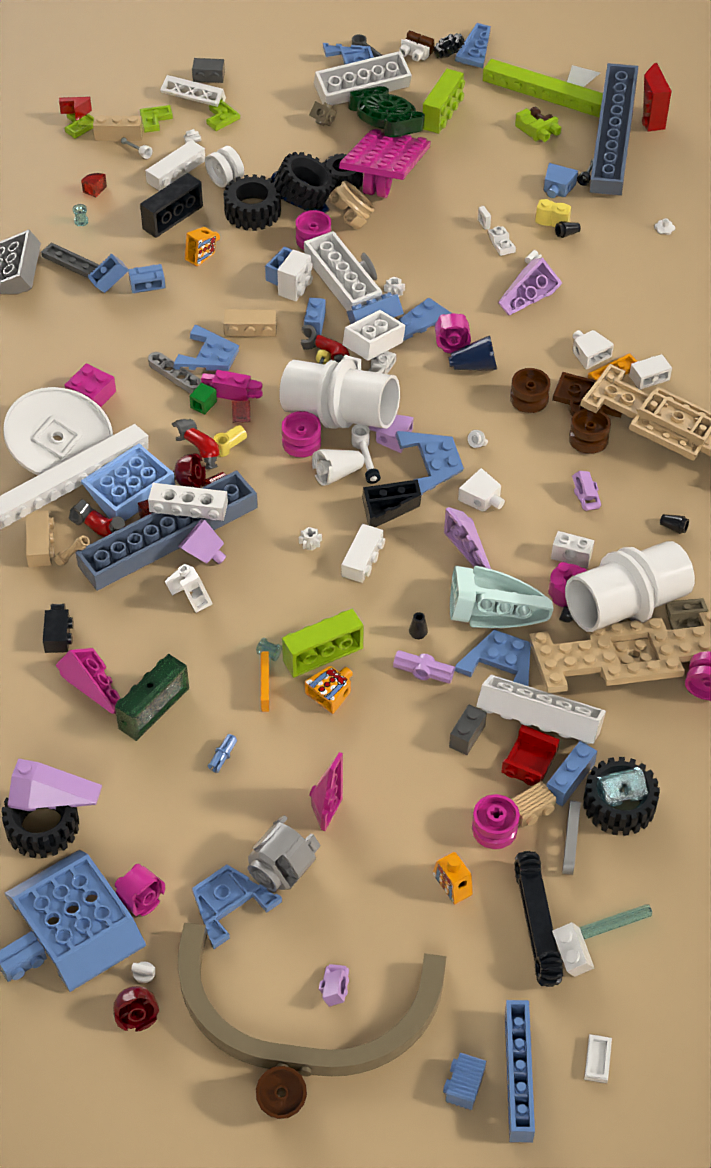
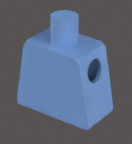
M549 163L545 176L544 192L550 198H555L556 195L566 197L577 183L578 170Z

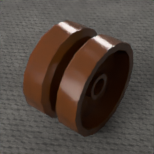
M525 368L516 372L512 378L510 402L513 407L525 413H535L543 410L549 402L550 378L545 372L536 368Z
M583 409L574 413L571 418L569 443L574 449L583 453L594 454L603 451L609 442L610 418L599 410L597 413Z
M277 1066L265 1071L258 1080L256 1087V1100L261 1110L268 1116L277 1119L289 1118L297 1114L304 1106L307 1097L306 1083L302 1075L295 1069L286 1066ZM279 1088L286 1090L284 1097H279L277 1094Z

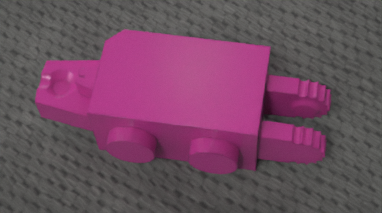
M217 370L215 374L203 373L201 377V383L216 389V396L218 398L247 403L249 397L257 399L263 396L261 390L263 387L262 382L252 380L249 375Z

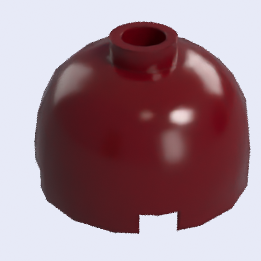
M187 454L177 460L173 472L174 478L180 486L201 488V486L205 485L206 469L205 466H201L200 461L203 460L199 454Z
M132 986L124 989L118 994L113 1007L115 1022L124 1031H128V1028H136L135 1032L149 1028L156 1022L159 1012L158 1002L154 994L141 986Z

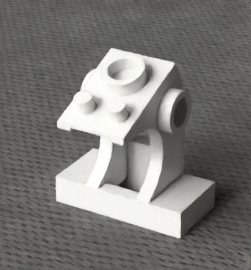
M187 564L180 566L165 581L172 596L180 591H185L196 613L213 604L200 577L192 566Z

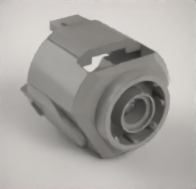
M285 815L273 822V825L254 845V850L248 856L249 873L259 884L270 891L291 889L316 860L315 852L321 846L314 834H310L304 839L294 829L283 824L288 819Z

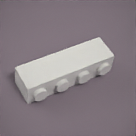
M192 140L145 170L147 183L159 191L205 162V148Z

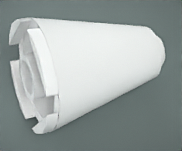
M319 449L312 456V468L317 471L315 478L322 486L329 485L361 469L365 463L363 454L356 450Z

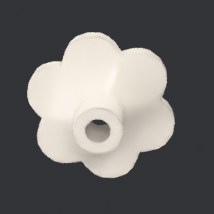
M667 218L659 220L654 226L659 234L670 235L675 230V226Z

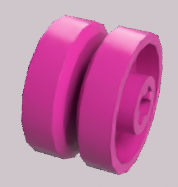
M364 173L363 194L373 195L376 192L378 197L387 198L393 178Z
M317 210L306 211L296 219V243L303 250L304 241L331 232V219L324 212Z
M297 411L289 414L282 421V446L289 455L308 457L321 447V422L314 414L306 411Z
M706 651L699 652L691 658L685 687L692 695L711 701V652Z
M494 794L487 795L477 802L473 812L472 833L479 844L490 849H502L512 844L517 836L520 818L519 809L514 801L506 796Z

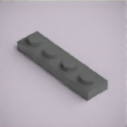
M52 242L41 251L43 258L86 278L99 265Z

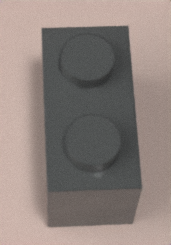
M194 58L192 67L193 82L223 83L225 75L224 59Z
M469 704L450 733L449 747L468 755L486 726L487 712Z

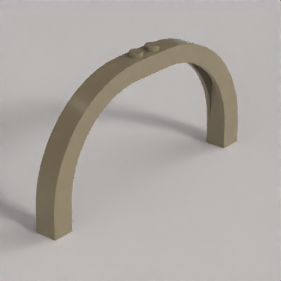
M184 923L178 952V971L181 992L190 1016L207 1039L219 1049L242 1062L257 1067L271 1069L277 1066H286L295 1069L300 1075L306 1077L311 1075L348 1076L376 1069L396 1059L414 1045L430 1025L441 999L446 956L424 953L420 986L411 1008L396 1026L381 1037L360 1046L334 1050L262 1041L240 1032L227 1023L214 1009L207 998L201 982V964L207 938L206 925Z

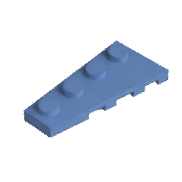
M476 23L465 40V44L462 45V48L456 54L455 61L483 68L491 26Z
M427 298L398 319L399 322L405 325L403 341L413 337L415 333L427 331V328L435 326L440 315L451 314V312L432 299Z

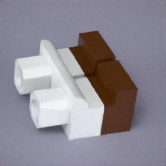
M409 30L406 39L401 40L400 51L403 57L410 55L414 61L418 62L420 59L425 61L434 52V39L424 35L421 36V34Z

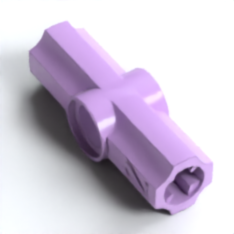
M398 650L393 662V667L412 672L420 680L432 678L450 684L455 671L454 666L437 662L428 654L417 656Z

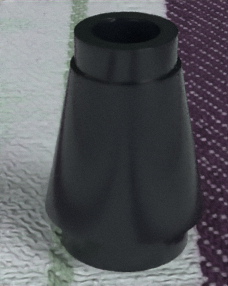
M561 221L555 226V233L561 238L578 233L581 230L580 224L575 222Z
M663 514L660 519V525L679 534L681 532L686 533L689 519L680 515Z
M421 612L413 615L409 627V633L414 639H423L428 633L425 615Z

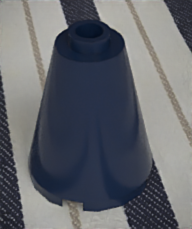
M490 335L452 352L451 357H448L450 367H454V370H497Z

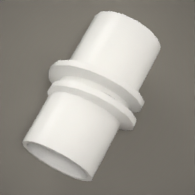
M342 359L339 363L330 360L326 364L292 360L284 369L281 378L280 403L283 410L289 413L297 411L312 413L320 418V422L326 428H349L354 423L387 429L392 425L399 408L400 385L395 375L357 370L355 363L350 359Z
M666 541L642 551L634 547H623L604 556L599 567L572 576L567 580L565 597L568 609L579 627L586 632H594L627 618L631 621L646 622L652 617L654 608L691 593L695 584V574L687 553L680 545L673 541Z

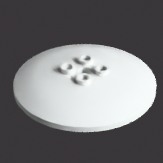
M58 387L41 388L21 396L8 410L3 427L4 440L12 457L22 467L36 475L46 472L113 436L111 423L105 412L96 402L77 391ZM53 436H60L62 440L57 441Z

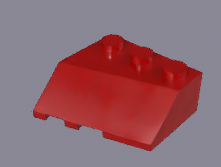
M654 63L644 74L642 124L646 127L647 132L666 129L672 93L658 63Z

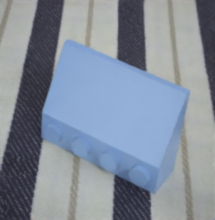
M137 444L82 479L81 483L107 517L111 519L118 516L126 521L149 506L148 498L153 483L175 485L174 472L141 444Z

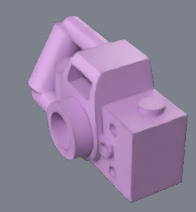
M578 471L572 475L575 484L574 493L580 500L582 509L585 511L599 509L601 502L597 492L599 490L597 482L592 481L590 472ZM595 498L596 502L585 503V500L591 501Z
M329 964L325 968L324 978L320 981L319 990L323 994V1000L329 1007L343 1003L348 994L349 968L346 966Z

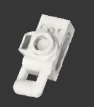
M386 351L372 358L371 368L368 371L388 374L396 362V354Z

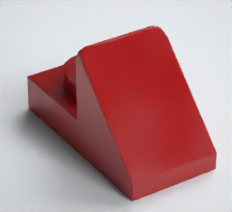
M90 96L59 97L61 114H75L76 121L92 111Z

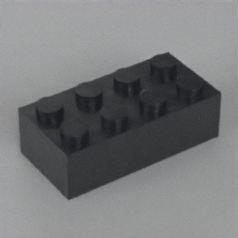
M186 173L140 203L142 229L157 238L202 208L201 181Z

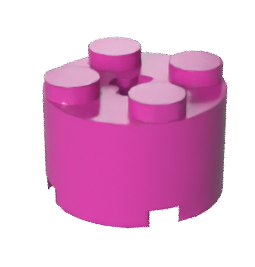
M451 313L439 316L435 324L436 342L439 348L451 354L470 344L469 322L465 315Z
M561 562L552 571L548 594L556 605L568 607L565 597L567 580L572 576L587 571L585 568Z
M135 864L124 877L118 878L115 882L117 896L126 909L135 916L139 914L146 916L151 913L160 903L158 899L160 894L164 895L165 883L140 864Z

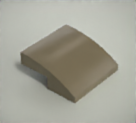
M704 598L676 600L666 603L671 630L701 626L698 618L699 613L709 611Z

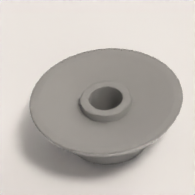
M362 253L360 265L373 280H377L373 263L365 253Z

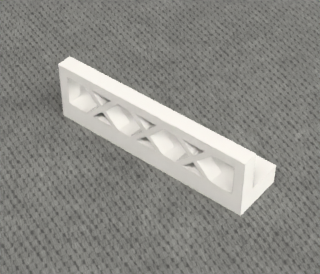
M169 75L166 76L160 89L161 93L218 107L220 100L225 101L226 99L222 88Z

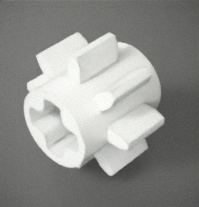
M392 277L386 280L384 292L398 294V297L403 295L405 284L402 283V279Z
M308 527L304 531L301 530L299 544H303V549L313 551L320 547L322 534H318V529Z

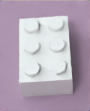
M379 310L345 327L343 346L362 358L370 360L403 343L405 325Z

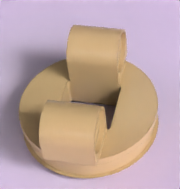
M342 181V184L329 195V202L337 208L344 210L348 206L350 207L345 212L343 220L355 229L362 228L367 222L366 219L375 211L370 200L347 181Z

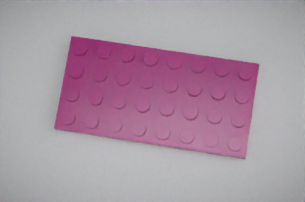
M372 129L341 160L339 168L404 180L430 148L431 141L424 137L411 138V135L387 137L381 130Z

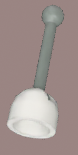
M126 138L121 139L122 144H128L138 149L141 157L145 159L151 157L153 152L151 147L147 145L139 147L127 141Z

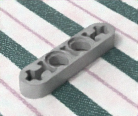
M153 352L148 356L149 366L188 393L191 394L201 384L200 378L183 367L169 371L165 370L166 367L173 368L174 361L162 353ZM179 375H184V376H186V377L183 378V379L177 378V376H179Z
M570 800L562 874L573 875L581 804L579 801Z

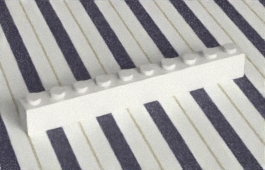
M133 424L0 496V529L9 526L13 522L83 485L81 483L82 479L137 444H141L147 450L148 435L136 424Z

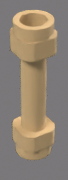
M85 535L79 536L71 547L57 553L54 557L55 563L59 566L64 565L76 551L84 550L90 544L88 537Z

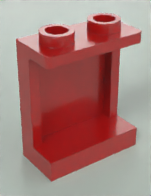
M522 724L507 759H504L502 762L501 773L510 778L521 780L530 786L543 781L558 752L560 739Z

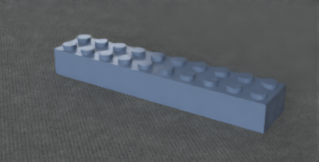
M607 63L590 193L622 196L638 77V66Z
M236 470L202 488L227 491L228 505L224 521L153 512L88 545L84 550L76 551L78 567L98 591L179 549L180 543L201 519L205 520L213 530H216L258 508L257 493Z

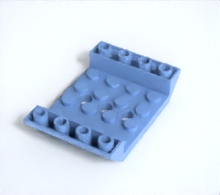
M81 850L72 853L5 892V896L15 911L19 910L57 967L58 975L69 992L146 946L129 911L90 856ZM89 895L97 896L94 902L86 901ZM71 906L79 908L75 913L67 912V909ZM52 917L59 918L57 924L51 925L47 922Z

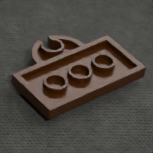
M562 372L552 401L568 404L570 414L573 416L579 410L586 409L580 406L581 401L597 380ZM604 404L599 409V411L618 418H621L623 414Z

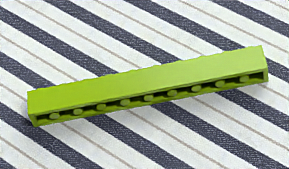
M490 59L483 68L484 82L600 118L603 97L601 92L494 59Z

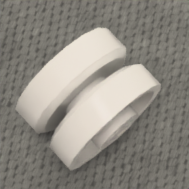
M226 145L205 158L207 173L212 181L221 188L229 185L231 180L236 181L237 177L240 176L242 178L244 175L242 160L238 153L230 146Z

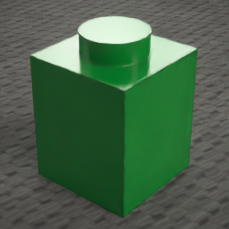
M201 383L189 396L190 408L205 415L217 402L216 389Z

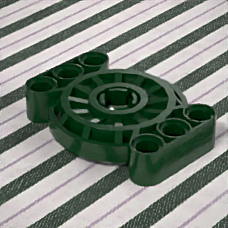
M377 86L350 92L349 109L357 111L358 117L367 124L384 129L385 136L398 137L423 131L425 114L416 111L414 105L406 99L389 94L387 87Z

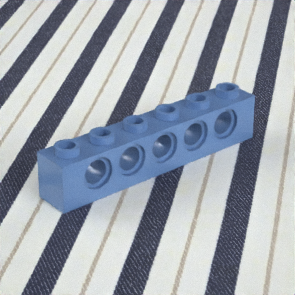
M506 1000L505 1038L509 1142L533 1143L535 1120L529 1000Z

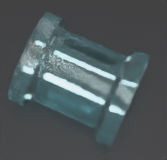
M83 204L75 205L72 208L75 214V225H87V207Z
M262 638L258 643L256 651L259 655H261L262 651H269L271 660L276 661L281 654L282 645H275L268 642L267 638Z

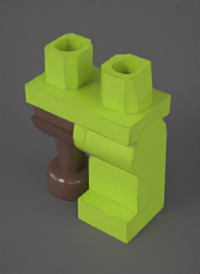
M536 106L530 110L526 108L516 113L515 126L528 136L533 137L535 142L540 139L546 142L551 134L555 136L561 134L562 127L558 124V118L556 116L553 117L552 114L542 115L541 110Z

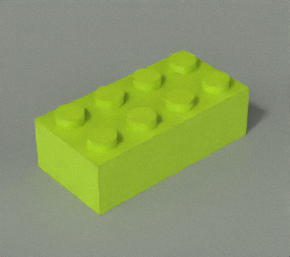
M447 68L423 103L422 113L425 114L423 130L439 134L442 128L446 127L448 119H451L454 110H457L458 104L464 99V73Z
M352 608L342 611L333 617L325 618L311 626H306L297 632L289 633L282 637L283 662L292 677L295 678L363 649L364 625Z

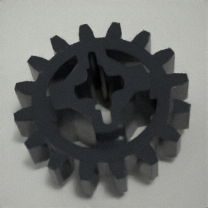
M461 33L449 34L436 43L433 51L437 58L449 57L462 48L465 40Z

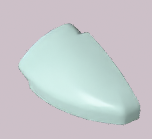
M455 566L453 569L450 592L451 620L469 622L471 627L510 628L541 623L549 620L554 609L552 601L540 591L521 580L480 566H474L473 568Z

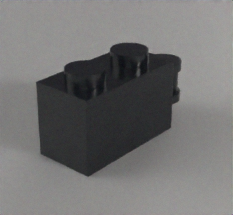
M65 603L51 604V609L45 610L43 629L45 653L68 652L69 645L73 643L70 629H73L74 621L73 617H70Z

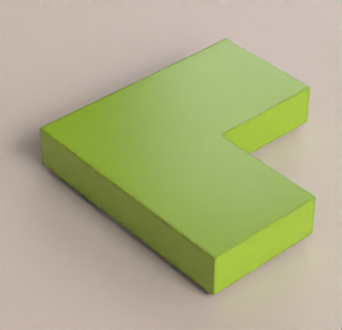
M220 100L218 107L209 105V110L215 115L206 119V123L212 129L218 131L239 120L240 114L223 100Z
M170 105L140 109L144 133L160 131L158 121L173 119Z
M67 114V118L73 123L64 127L65 132L74 139L93 129L94 117L90 114L77 121L75 114Z

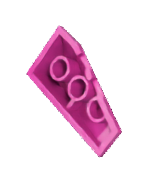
M94 648L69 650L56 664L60 675L66 681L111 714L123 713L126 710L118 692L112 689L110 684L113 681L111 677L106 676L104 672L106 666Z
M340 752L320 778L317 786L313 785L309 795L311 797V806L323 831H326L343 800V753Z

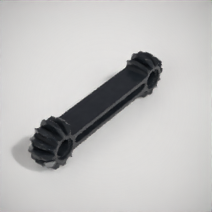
M519 852L515 857L514 871L521 893L535 961V975L537 976V982L541 986L553 987L562 982L563 966L561 954L558 952L556 940L552 932L553 925L541 874L540 857L536 852Z

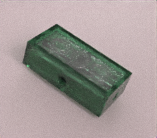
M169 653L163 659H160L156 666L150 672H147L137 685L131 687L127 695L117 701L115 711L118 729L137 741L189 690L187 665Z

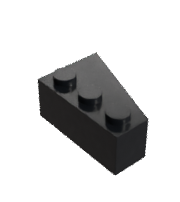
M418 479L363 487L362 501L368 526H380L420 507L422 495Z

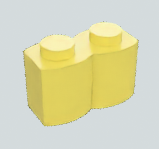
M541 199L537 205L535 222L554 228L561 221L570 222L571 206L565 203H555L548 199Z

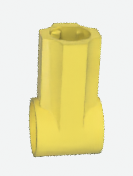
M235 426L226 433H218L214 436V440L219 446V457L227 456L232 447L247 438V433L242 426Z

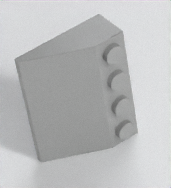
M30 230L0 241V294H20L32 289L41 243Z

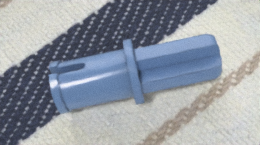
M228 734L220 747L216 748L214 757L207 765L209 769L213 767L211 771L219 773L225 760L230 758V752L237 742L234 735Z

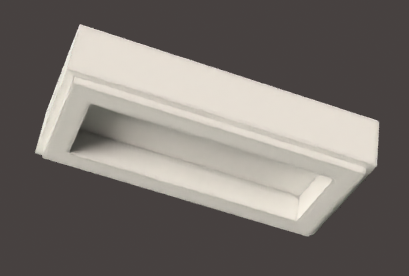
M589 1034L584 1080L601 1083L608 1082L612 1038Z

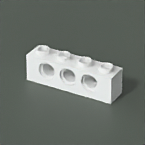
M153 483L148 503L149 511L158 514L163 513L224 521L228 498L227 491Z

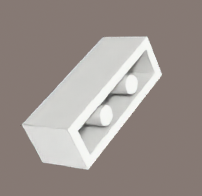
M365 524L361 525L341 565L342 577L363 583L366 576L369 577L372 570L371 565L376 563L379 555L378 551L383 549L385 544L382 529Z

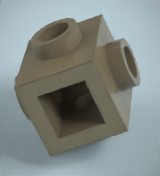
M315 101L309 116L315 118V122L322 126L324 124L330 126L335 120L337 112L332 110V105L326 102L322 105Z

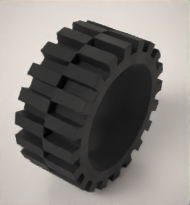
M293 152L292 155L289 153L285 156L275 175L274 185H277V191H281L280 195L286 197L287 202L290 203L292 201L294 206L298 207L300 205L305 210L307 207L309 210H314V208L320 209L326 203L336 183V180H334L335 175L331 174L332 170L326 168L327 164L325 162H319V158H312L311 154L306 156L304 152H300L299 155L297 152Z
M253 174L252 177L244 175L242 179L239 176L236 178V181L231 180L229 185H226L223 193L226 219L229 220L231 225L236 224V228L240 229L242 226L247 231L248 228H252V231H257L259 227L263 230L265 225L272 226L273 222L276 223L281 215L280 191L276 190L277 185H274L271 178L266 180L265 176L261 175L259 178L257 174ZM252 198L263 200L262 202L255 204H248L242 202L243 200Z
M614 757L608 758L607 764L601 761L598 763V768L594 766L591 769V774L588 775L583 806L584 809H587L586 815L588 819L593 817L592 823L595 826L600 823L602 831L606 832L607 829H611L612 835H617L618 831H623V836L629 835L630 830L636 834L640 831V827L645 829L648 823L652 822L659 800L660 787H658L659 782L657 778L653 779L654 773L650 769L646 772V765L642 762L638 766L635 764V759L631 758L630 762H626L625 757H619V761H615ZM611 787H624L636 794L640 804L632 810L615 809L603 801L601 794Z
M6 797L4 801L5 807H2L1 811L2 821L8 841L11 842L15 850L19 849L20 854L25 856L29 852L30 858H36V854H40L41 858H47V853L52 852V855L55 856L58 854L57 849L61 848L64 851L68 848L67 841L73 843L75 840L74 834H78L79 831L77 807H70L69 805L56 806V809L52 810L61 815L57 826L45 832L32 833L26 831L22 827V823L25 817L33 811L9 808V798Z

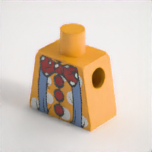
M206 227L187 232L185 260L195 266H199L215 253L216 242L220 240L219 233L213 232Z
M328 666L305 681V694L334 714L350 694L351 681L349 678L353 676V673L348 667L337 671L332 666Z
M452 852L436 861L433 875L454 905L473 895L472 875L456 852Z

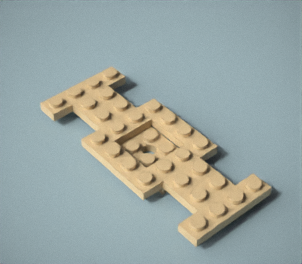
M609 364L581 401L580 406L594 413H597L604 404L633 418L629 430L694 461L700 451L711 457V412L662 388L657 387L655 391L648 395L621 382L626 371L612 364Z
M711 611L699 613L698 618L701 626L667 630L662 617L649 619L644 623L637 620L619 622L594 632H586L588 640L553 644L548 631L529 633V641L547 693L567 691L568 684L565 679L567 676L599 673L600 678L604 679L606 686L682 677L685 670L681 662L690 661L693 655L699 652H711Z

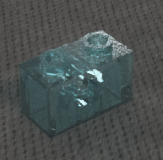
M639 767L598 777L602 798L607 805L618 806L623 804L622 801L624 800L638 801L643 799L644 795H648L643 770ZM622 784H625L627 786L624 788V792L619 790L623 787Z

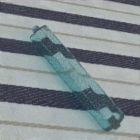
M645 904L579 928L583 938L587 939L651 917L653 912L650 905Z

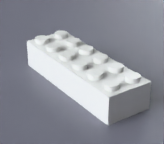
M401 51L316 71L314 85L322 104L326 102L333 106L349 102L350 92L385 86L390 92L409 87L412 75Z
M334 231L304 241V253L311 255L312 267L346 311L351 310L353 305L361 303L362 306L367 304L366 301L376 298L378 300L382 298L381 289Z
M490 675L482 684L476 706L491 714L494 712L500 714L504 719L511 720L513 718L519 720L523 725H535L542 731H554L559 733L561 737H573L585 744H594L600 734L606 713L605 710L494 675Z

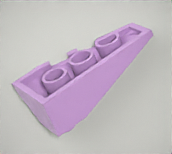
M543 258L533 259L521 271L498 303L507 315H511L544 297L552 295L562 282Z
M450 507L446 508L445 535L473 567L480 566L491 569L473 520L463 511Z
M18 759L11 777L8 807L25 811H36V808L44 807L56 809V806L69 805L70 807L96 805L102 785L39 762Z

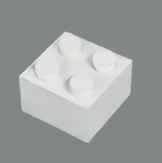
M296 250L291 251L277 270L279 296L297 301L304 294L306 287L313 280V276H311L313 266L311 255Z

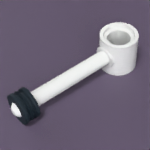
M356 424L352 427L351 443L353 447L361 449L367 468L365 473L368 483L374 484L380 481L381 476L379 470L374 468L368 450L370 429L366 425Z

